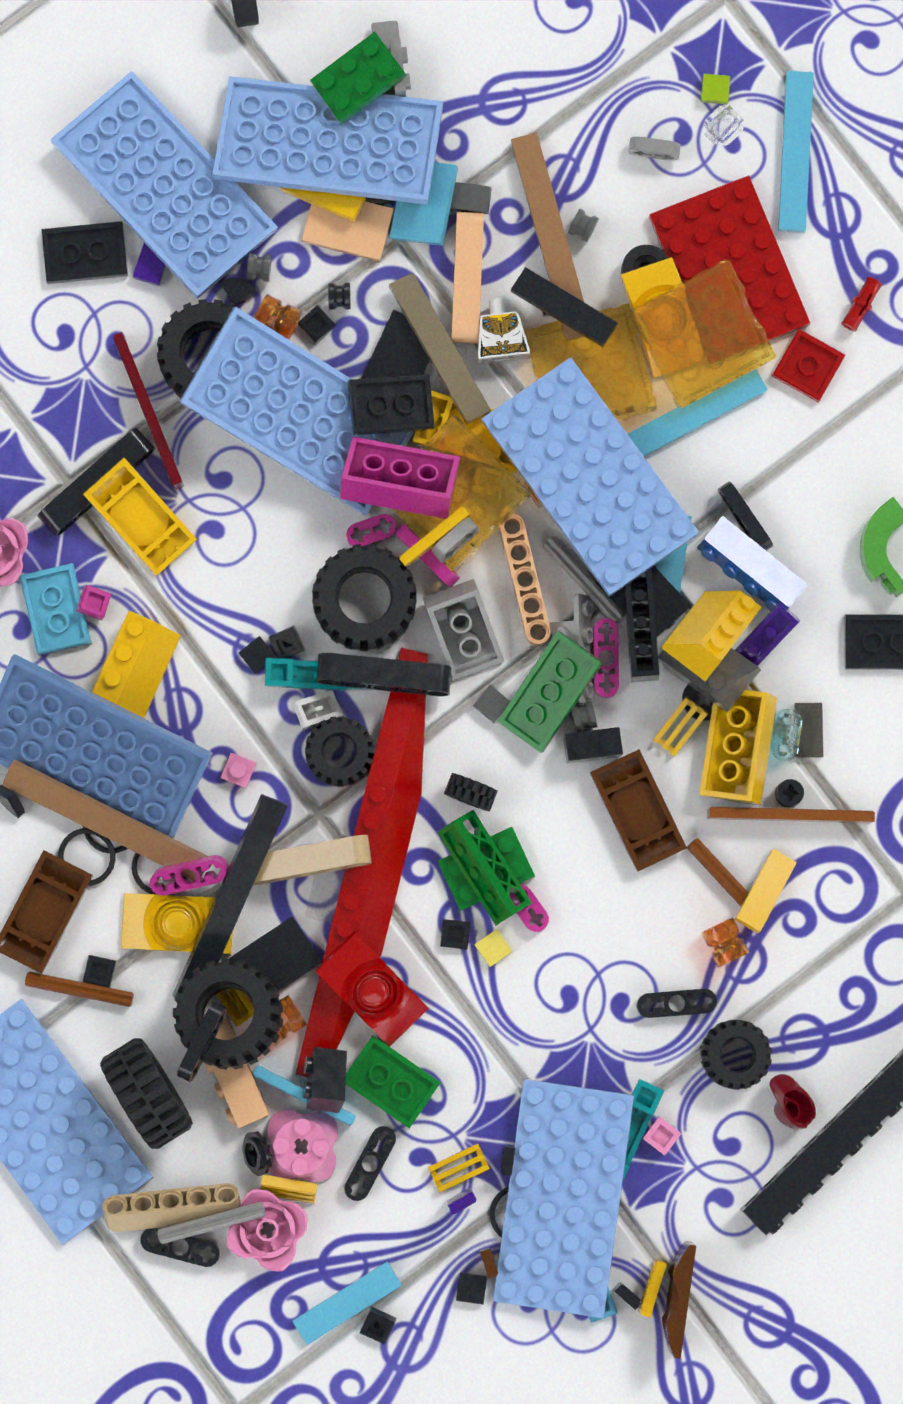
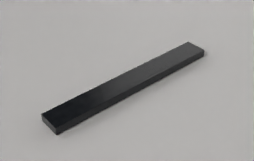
M264 794L260 795L226 872V876L221 883L172 994L174 998L176 993H181L184 988L181 985L184 979L190 980L193 977V970L197 967L203 969L207 967V962L213 960L219 963L288 807L286 803Z

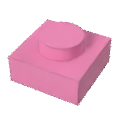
M230 753L221 779L247 789L257 763Z
M658 1116L642 1139L663 1155H666L682 1133Z

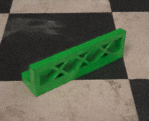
M474 810L452 821L437 832L495 926L532 904ZM469 820L474 828V834L468 832L463 824L464 821ZM480 845L486 847L489 852V858L483 856L480 851ZM495 868L503 874V881L499 880L495 875ZM510 892L517 896L521 904L515 907L509 897Z

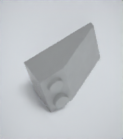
M474 579L423 598L446 662L452 668L451 675L453 680L504 662Z

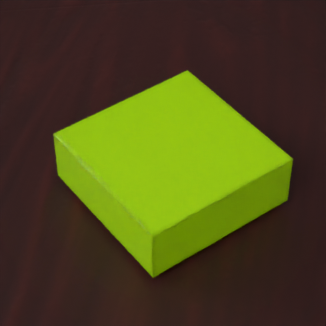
M703 74L701 102L727 105L730 76Z

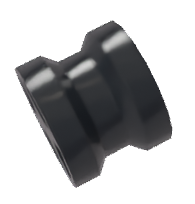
M345 282L343 285L328 283L329 310H335L337 307H343L345 310L351 309L350 282Z
M787 779L776 787L775 799L783 807H794L802 801L804 788L797 780Z

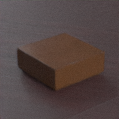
M489 1247L480 1249L488 1279L498 1276L491 1249Z

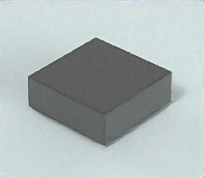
M490 684L473 704V707L494 724L510 700Z

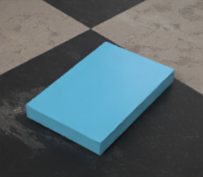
M434 163L428 205L396 202L390 232L392 240L443 246L458 172L456 165Z
M73 563L20 575L38 656L92 643L86 615L76 612L81 593Z

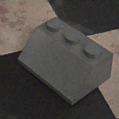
M732 648L706 681L698 677L665 650L658 656L666 670L725 712L730 710L761 671L758 666Z

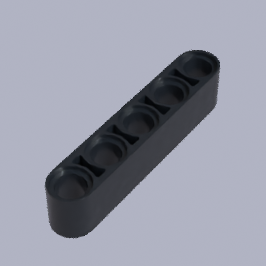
M134 428L47 504L37 517L55 537L61 535L93 507L83 493L122 458H125L135 469L153 453L155 447L138 428Z
M338 653L318 654L316 682L332 686L442 697L450 695L452 668L442 664Z

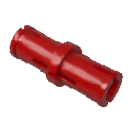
M872 277L866 278L857 297L854 296L851 300L852 306L841 322L842 326L850 331H857L866 312H870L872 309L871 304L883 285L881 282Z

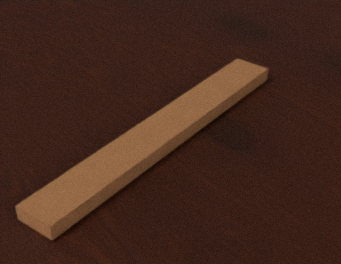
M533 133L511 139V145L549 281L584 302L538 135ZM561 323L566 341L584 337Z
M15 759L12 761L2 786L164 867L208 857ZM185 869L182 871V876L192 881L196 880V874L192 870Z

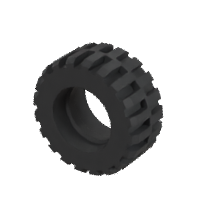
M206 299L198 300L199 304L191 305L189 302L183 305L184 309L182 311L172 313L169 323L165 322L161 328L162 335L158 337L157 360L167 385L175 391L179 398L183 396L195 375L185 363L184 350L186 344L194 335L207 330L220 331L232 309L236 307L231 303L227 306L223 304L222 300L214 299L213 303L207 302Z
M356 544L352 548H343L337 551L338 554L333 557L330 556L325 561V565L322 569H319L316 581L313 583L312 603L320 627L324 633L330 636L331 640L337 644L344 645L345 648L350 650L359 649L360 651L368 652L370 649L379 650L389 643L393 644L409 628V624L415 614L417 591L410 569H407L399 559L400 557L394 556L392 551L386 548L384 550L377 548V545L369 544V546ZM358 573L377 575L387 584L390 591L391 600L388 610L380 619L371 623H358L349 619L339 605V592L343 583L349 577Z
M222 959L221 962L216 963L213 960L207 962V967L203 969L197 967L192 971L194 975L190 980L184 979L181 984L184 988L181 993H176L174 999L177 1002L176 1008H173V1017L176 1019L174 1027L176 1033L181 1038L180 1041L188 1049L203 1020L204 1010L210 999L223 990L237 989L248 995L254 1007L252 1021L249 1027L238 1037L229 1040L215 1037L203 1062L226 1070L228 1067L240 1069L243 1068L244 1064L249 1063L252 1065L258 1062L257 1058L262 1054L266 1056L271 1051L269 1047L272 1042H277L279 1038L278 1030L283 1027V1019L281 1018V1013L284 1012L283 1004L279 999L280 995L277 989L258 968L248 965L245 961L238 960L234 962L231 959Z
M134 1038L102 1058L100 1067L108 1084L135 1129L151 1149H159L190 1130L193 1122L189 1112L169 1077L142 1038Z

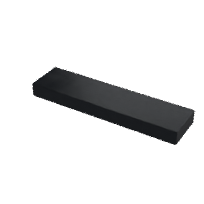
M526 267L511 288L513 294L601 347L605 346L618 326V322Z

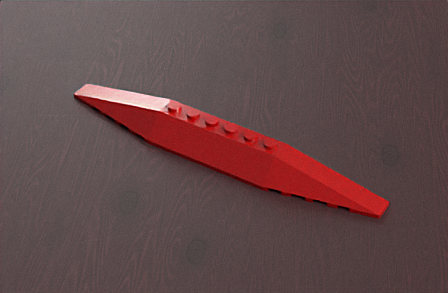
M401 647L398 660L427 663L428 654ZM390 692L354 833V836L368 835L372 863L345 869L323 962L354 932L379 957L382 955L422 794L426 695ZM320 976L295 1075L307 1078L308 1073H304L306 1056L310 1057L314 1047L337 1050L355 1012Z

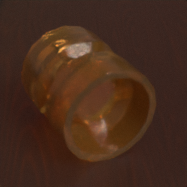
M267 294L262 300L254 318L289 340L298 325L302 310L290 304L283 306L280 299Z
M730 918L701 932L706 944L714 948L711 955L717 967H721L750 953L744 939L737 938L739 929L734 918Z
M289 995L280 999L284 1011L281 1015L285 1013L289 1021L282 1028H279L277 1033L279 1038L276 1043L272 1042L274 1046L288 1038L289 1031L295 1033L307 1025Z

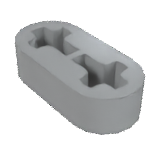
M631 137L628 152L640 157L678 160L681 145L668 140Z
M470 517L462 520L433 547V554L440 562L447 561L479 532V527Z

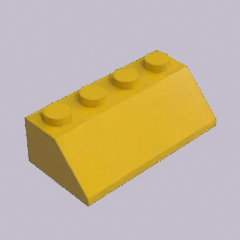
M740 590L705 591L661 648L702 680L706 681L762 607Z
M128 611L92 693L145 718L181 635L148 618Z
M745 690L728 712H725L713 703L699 795L737 803L761 805L777 697L768 692Z

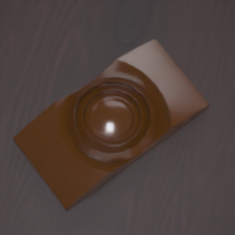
M640 749L590 772L600 798L637 872L687 849Z
M43 850L0 933V953L42 974L56 951L71 918L80 905L93 875Z
M690 1241L683 1243L668 1270L670 1282L666 1312L662 1316L663 1330L669 1352L674 1358L681 1359L696 1253V1245Z

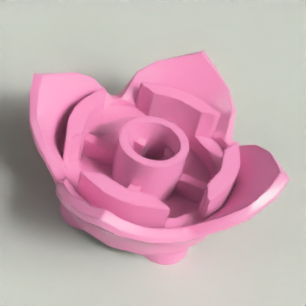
M6 518L0 521V587L14 584L23 570L22 557L27 549L28 533L26 526L15 519Z
M287 1109L274 1113L268 1125L269 1150L272 1154L270 1158L272 1167L269 1168L270 1175L287 1179L303 1178L309 1182L329 1179L336 1166L333 1145L337 1140L338 1128L335 1118L321 1111L300 1114L295 1110ZM297 1139H300L301 1142L303 1139L308 1141L309 1144L306 1146L307 1153L303 1154L302 1151L297 1153L294 1150L297 1146L295 1143Z
M251 1190L242 1199L240 1207L262 1202L265 1216L231 1225L227 1234V1247L238 1257L256 1259L267 1270L283 1271L293 1261L296 1253V1243L307 1230L308 1215L298 1204L291 1201H281L267 1190ZM264 1222H269L270 1225L274 1224L276 1229L272 1231L273 1236L267 1237V1234L262 1235L260 1229L264 1227Z

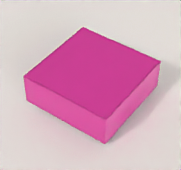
M89 585L83 586L76 612L102 621L105 617L111 593Z

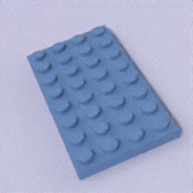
M14 654L0 683V764L9 768L15 759L174 839L213 753Z

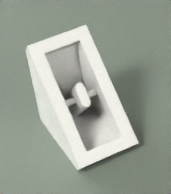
M332 690L292 703L304 732L318 726L319 722L323 720L326 721L330 717H340L343 715Z

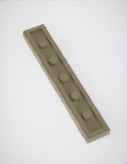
M414 273L390 283V291L466 425L491 412L490 407Z

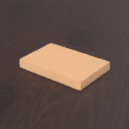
M365 201L355 222H352L311 204L302 242L381 262L394 209Z

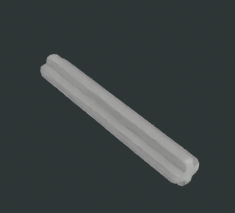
M555 537L548 538L543 544L544 549L609 619H612L615 623L618 622L624 615L623 611Z
M257 1202L161 1228L158 1230V1238L161 1244L257 1219L265 1216L264 1205L262 1202Z

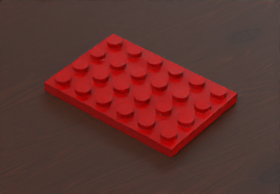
M749 175L649 214L650 222L662 251L668 258H673L685 290L687 304L698 331L700 343L709 364L810 325V320Z

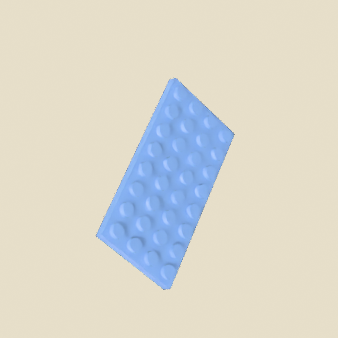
M132 71L51 138V143L196 299L202 296L278 229L276 224L236 182L213 179L212 173L215 159Z
M229 76L212 176L216 180L428 205L443 101L382 94L341 125L314 86Z
M237 307L232 309L179 403L362 515H367L372 505L340 499L341 477L352 437L406 446L414 431L353 435L347 382L351 378Z
M571 357L481 419L484 426L609 597L699 535L697 528Z
M20 999L0 1014V1160L63 1245L104 1214L102 1205L106 1198L113 1195L133 1193L153 1178V1176L24 1000Z
M524 1079L514 1146V1163L509 1182L497 1269L498 1276H496L493 1301L604 1318L634 1095Z

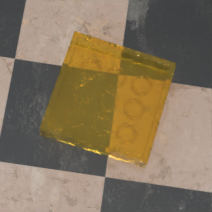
M724 259L717 263L716 266L707 268L692 276L693 278L690 280H685L670 288L669 291L660 293L645 301L643 305L629 310L678 408H683L777 358L767 338L765 328L757 321L747 302L746 289L738 279L730 260Z
M629 303L620 305L617 308L599 311L618 322V326L604 347L599 346L586 337L566 341L560 321L544 324L537 328L524 329L530 349L529 358L536 381L571 357L616 419L625 421L637 415L656 411L657 402L652 393V384L649 373L645 368V359L641 345L638 342V334L634 320L631 317Z
M451 416L420 448L422 450L460 457L449 516L461 506L467 507L473 514L470 518L479 527V532L450 559L443 562L451 571H458L464 565L463 563L501 527L502 523L515 513L520 507L519 505L532 495L530 490L524 487L520 480L501 463L502 461L482 444L483 442L471 429L464 425V422L458 416ZM393 509L420 539L445 520L444 518Z

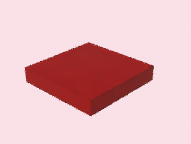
M798 329L771 377L819 403L846 355L803 330Z

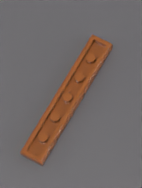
M710 807L707 809V819L875 822V812L862 810Z

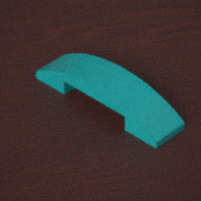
M265 658L264 686L314 690H370L317 683L318 661Z
M641 1079L638 1080L631 1094L634 1095L623 1180L651 1117L654 1115L665 1091Z

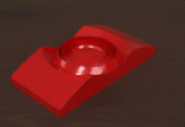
M355 932L315 970L389 1047L429 1009Z

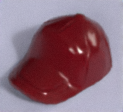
M779 1074L774 1076L769 1083L770 1089L777 1100L773 1109L774 1115L783 1125L789 1128H807L816 1116V1108L812 1098L789 1075Z

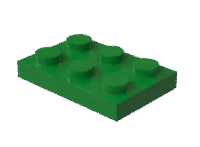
M374 31L310 79V81L342 125L407 75Z
M513 827L490 836L519 883L535 877ZM480 845V851L483 856L489 858V852L486 847ZM451 855L437 861L460 911L480 902ZM495 868V875L499 880L503 881V874Z
M373 1035L346 1073L347 1086L409 1129L441 1083Z

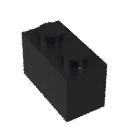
M620 727L567 733L563 736L567 764L615 758L623 755Z
M314 1047L310 1057L306 1056L304 1073H308V1082H304L302 1097L307 1099L306 1109L333 1113L340 1112L345 1102L347 1051Z

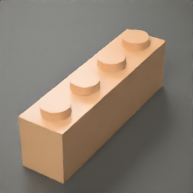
M227 1014L216 1035V1038L222 1040L237 1037ZM204 1063L209 1074L214 1072L218 1083L214 1084L219 1098H225L229 1108L225 1112L231 1125L237 1124V1127L241 1128L270 1115L248 1063L244 1064L243 1068L234 1069L233 1067H228L227 1070Z

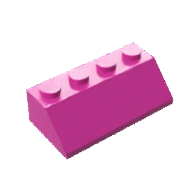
M352 437L341 477L340 499L447 519L454 497L460 457Z

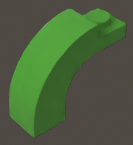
M892 497L880 506L866 523L860 540V559L864 572L870 582L880 576L882 579L880 583L889 595L893 593L897 597L903 593V579L889 562L886 547L891 533L903 525V508Z

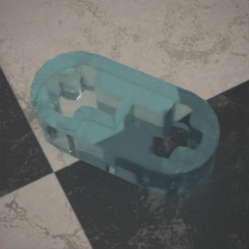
M782 709L775 715L771 753L778 760L790 761L798 753L802 718L795 710ZM789 717L793 719V724L787 726L783 724V719ZM786 744L790 747L789 752L783 753V751H779L780 745Z

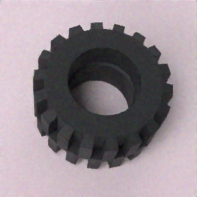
M334 716L326 721L319 722L320 724L311 730V734L306 740L305 756L311 772L320 781L337 787L350 786L363 779L365 774L369 772L374 757L373 741L368 730L355 719L351 720L345 716ZM334 736L348 737L356 747L355 759L346 767H333L324 758V746Z
M727 1020L717 1024L707 1032L708 1035L702 1041L703 1046L702 1050L700 1049V1056L702 1057V1067H704L707 1076L713 1082L725 1088L739 1090L758 1084L761 1081L760 1079L766 1076L768 1073L767 1069L772 1063V1047L769 1046L768 1042L770 1041L768 1037L763 1034V1030L748 1021ZM731 1038L745 1040L752 1050V1058L749 1065L740 1071L727 1069L720 1059L722 1045Z

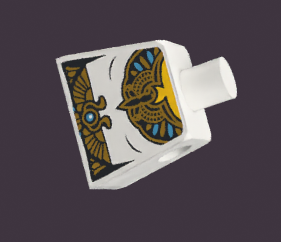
M503 298L489 300L490 314L480 316L478 364L529 359L530 349L519 313L506 312L505 299Z

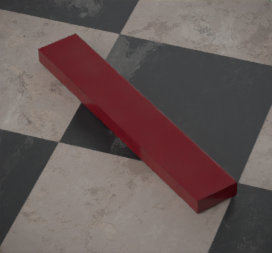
M123 332L115 334L113 339L171 484L175 490L184 487L183 481Z

